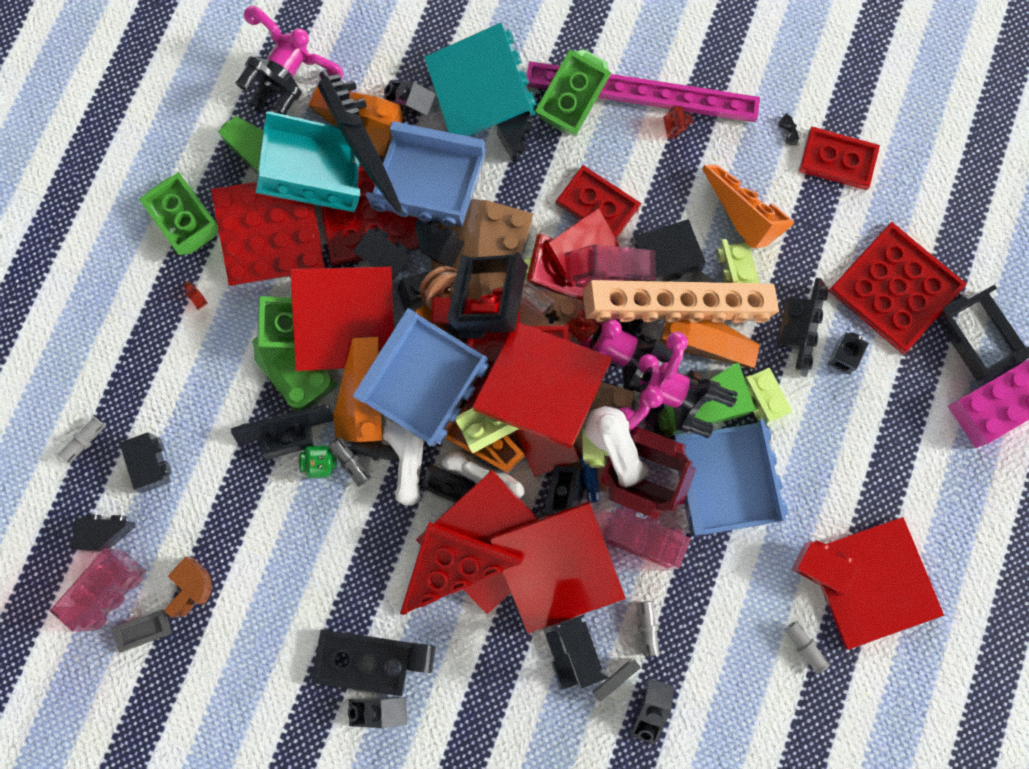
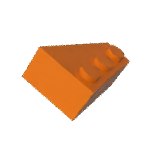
M466 405L461 408V414L466 412ZM451 421L446 428L448 434L445 440L506 474L525 458V454L507 435L472 453L456 421L454 423Z

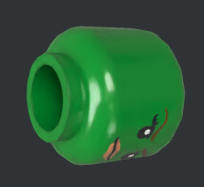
M307 446L304 452L299 454V471L304 473V476L308 479H326L331 475L332 470L337 468V458L327 446Z

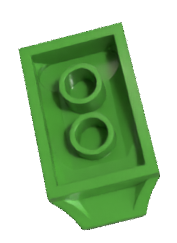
M570 49L535 110L536 115L562 132L576 137L611 75V72L608 70V62L585 49L579 51Z
M179 172L172 177H168L139 198L179 255L194 252L213 239L218 233L216 221Z
M259 297L258 347L294 349L291 298Z
M257 337L253 339L254 360L294 411L311 408L338 387L326 370L295 371L294 349L258 347Z

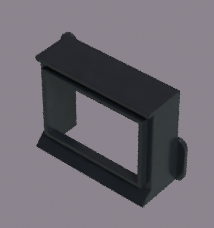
M519 252L513 255L468 257L461 254L447 320L457 331L461 339H481L485 336V333L515 332L526 270L528 269L527 263L524 262ZM506 273L498 313L463 314L471 274Z
M995 284L970 299L961 297L943 308L944 313L936 319L976 381L992 374L1012 361L1021 363L1029 358V346L1026 347L990 295V293L997 289ZM977 302L981 303L1014 352L986 368L953 319L954 315Z
M584 614L543 628L554 659L551 664L561 690L577 684L582 689L609 679L608 676L600 672L603 669L586 622L581 620V618L585 617Z

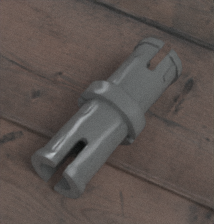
M338 437L327 446L340 462L341 469L349 473L358 487L371 478L358 461L359 457L357 454H353L341 437Z

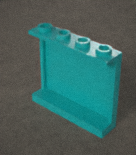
M501 22L424 57L449 133L469 137L527 111L532 116L536 115L533 108L536 105L534 95L531 91L528 92L526 87L529 84L528 77L525 71H521L519 67L522 60L518 50H514L512 43H515L514 36L511 30H506Z
M267 111L263 128L256 193L355 212L360 197V189H358L359 161L349 147L339 127Z

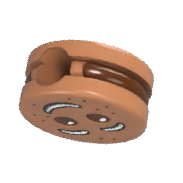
M448 266L439 267L432 270L423 279L420 286V296L430 311L432 310V297L452 298L458 272L456 269Z

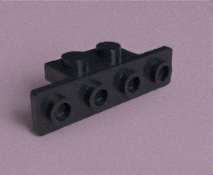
M815 278L811 300L786 299L776 343L779 347L799 349L795 370L803 377H807L808 370H811L813 366V347H816L818 343L817 329L818 325L823 321V302L828 298V287L821 278Z
M329 404L316 405L312 408L292 411L276 417H268L261 421L241 424L231 428V434L238 445L261 440L262 455L266 460L302 451L307 446H314L311 427L332 422L334 417Z

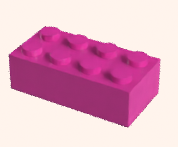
M1029 358L948 405V408L975 448L991 443L1029 420Z

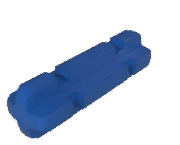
M582 454L580 461L581 466L584 467L582 473L585 489L588 490L586 493L587 501L590 503L599 502L601 493L600 489H598L597 469L590 467L589 464H585Z

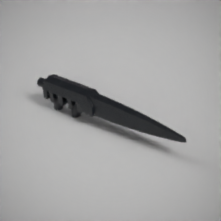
M327 71L320 72L321 80L319 81L318 89L349 147L387 201L398 213H403L386 169L359 115V109L367 107L364 98L355 101L353 98L350 99L349 92L357 89L355 81L352 80L344 83L343 80L341 81L339 74L330 76Z

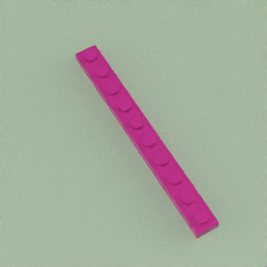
M529 61L527 70L529 84L526 87L547 90L560 66ZM616 74L610 75L598 98L755 123L758 118L760 97Z

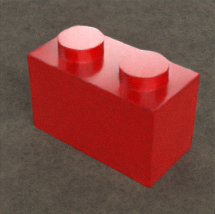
M815 540L814 542L804 543L791 570L837 596L845 595L859 567L852 564L853 560L842 553L836 555L829 551V546L821 541Z

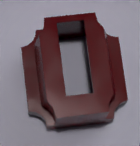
M636 426L630 432V436L636 446L638 455L682 472L676 490L673 491L646 479L627 488L621 487L610 456L603 471L601 482L608 487L609 500L646 516L658 519L663 512L668 510L676 511L677 505L684 504L697 468L692 466L693 461L686 455L685 444Z

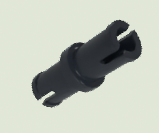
M367 441L352 442L351 452L353 454L372 457L374 461L384 459L399 462V456L392 446L385 445L382 441H375V443Z

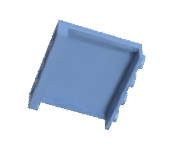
M392 121L390 127L392 140L383 165L393 185L403 213H398L376 185L373 193L367 192L366 194L370 207L379 212L390 211L402 217L413 216L425 222L432 220L441 222L448 227H462L486 155L484 140Z
M408 308L354 392L353 397L368 404L427 442L429 446L435 447L437 443L440 445L448 434L446 428L451 421L454 423L456 421L455 418L461 414L462 409L459 407L464 399L468 401L476 389L473 385L478 377L482 379L490 367L487 364L489 359Z
M764 420L754 424L713 430L708 439L697 434L685 435V433L673 436L672 440L686 445V455L693 461L692 466L697 468L684 501L691 537L778 523L786 520L785 515H788L786 501L781 498L782 481L780 476L776 475L774 466L777 464V458L774 450L770 448L771 431L769 426H765ZM678 471V475H679V479H680L682 472H679V471Z

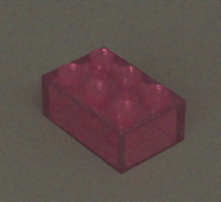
M593 244L565 253L566 282L576 283V287L584 288L591 280L656 281L654 250Z
M624 506L621 509L616 508L612 512L603 535L605 543L667 569L676 570L680 568L691 538L685 536V531L672 526L670 529L660 526L661 521L647 516L646 519H642L636 516V511Z
M105 548L50 609V612L72 632L98 630L107 621L106 616L111 610L117 609L124 602L125 594L141 583L143 580L142 575L146 572V569L125 551Z

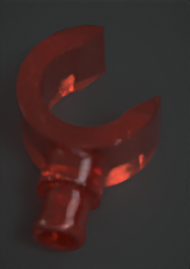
M190 281L183 283L186 291L185 295L189 297L198 311L208 304L196 286L191 285Z

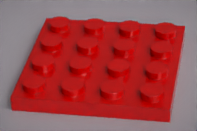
M257 182L211 189L229 286L290 276V269L326 268L314 204L256 193Z

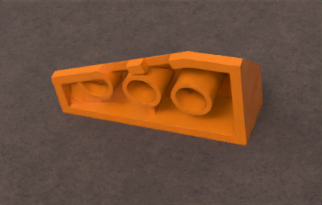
M317 85L308 106L327 122L338 127ZM349 92L350 99L353 98L354 101L361 98L365 99L367 107L359 109L360 118L378 155L385 158L392 140L390 132L392 121L401 123L403 120L401 106L379 97Z
M718 165L703 166L704 174L736 230L745 238L744 242L752 248L767 247L795 223L774 204L770 203L768 206L758 200L759 194L754 190L750 191L747 188H741V182Z
M664 319L660 341L664 343L665 347H667L666 341L671 333L682 332L688 339L687 348L684 350L685 353L731 364L739 363L740 366L755 369L760 345L722 322L713 323L711 320L693 323L689 322V319L666 322V319Z
M378 337L352 339L333 414L335 439L341 437L342 440L353 442L383 440L384 415L353 397L354 392L379 355Z

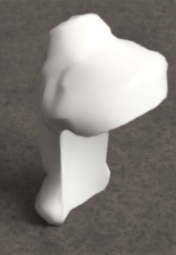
M607 406L592 410L585 422V434L597 448L605 451L610 456L613 467L618 475L619 485L627 488L642 482L648 476L649 467L648 464L639 459L638 451L629 433V422L626 420L624 413Z
M389 420L384 427L383 439L390 443L399 456L398 485L395 491V498L403 505H414L421 499L418 482L424 440L393 420Z
M456 450L447 454L441 461L447 470L460 473L476 483L490 470H493L520 499L524 495V487L521 482L508 474L480 463L467 451Z

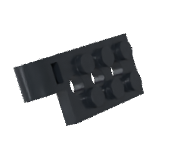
M320 629L311 683L403 696L407 670L432 673L436 646ZM340 652H345L349 656V664L346 667H339L336 664V656ZM367 655L372 656L375 660V667L371 671H366L361 666L362 659ZM392 659L398 660L401 664V671L397 675H392L387 670V664Z

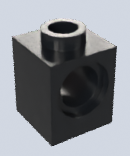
M845 332L838 339L827 364L851 374L858 368L869 343L856 333ZM845 346L852 349L853 356L846 354Z

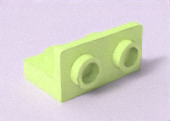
M727 239L721 240L720 247L716 250V257L718 263H722L723 283L760 284L750 247L746 243L728 245Z
M770 368L744 378L755 407L753 413L758 421L764 420L766 425L793 412Z
M473 408L455 418L472 453L519 429L473 411Z

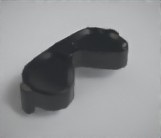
M785 113L778 123L779 127L789 131L785 143L797 145L800 138L796 130L797 124H794L793 118L788 113Z

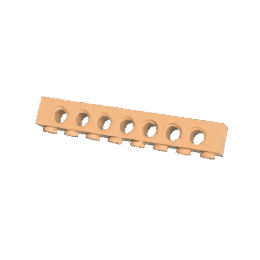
M591 280L582 290L586 319H595L597 322H605L610 319H619L620 322H629L634 319H643V322H653L658 319H666V322H677L681 319H689V322L693 323L702 320H711L713 323L725 320H733L735 323L755 320L756 323H763L769 321L770 317L779 312L774 284ZM610 299L615 302L616 306L611 303Z

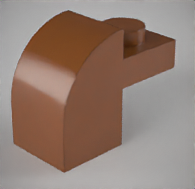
M186 556L168 575L182 590L164 609L170 617L185 616L194 607L193 602L205 604L211 594L212 582L209 573L194 558Z

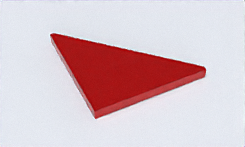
M429 522L426 526L400 614L405 615L414 609L438 601L440 598L451 593L454 594L470 587L472 584L498 575L509 568L519 566L524 558Z

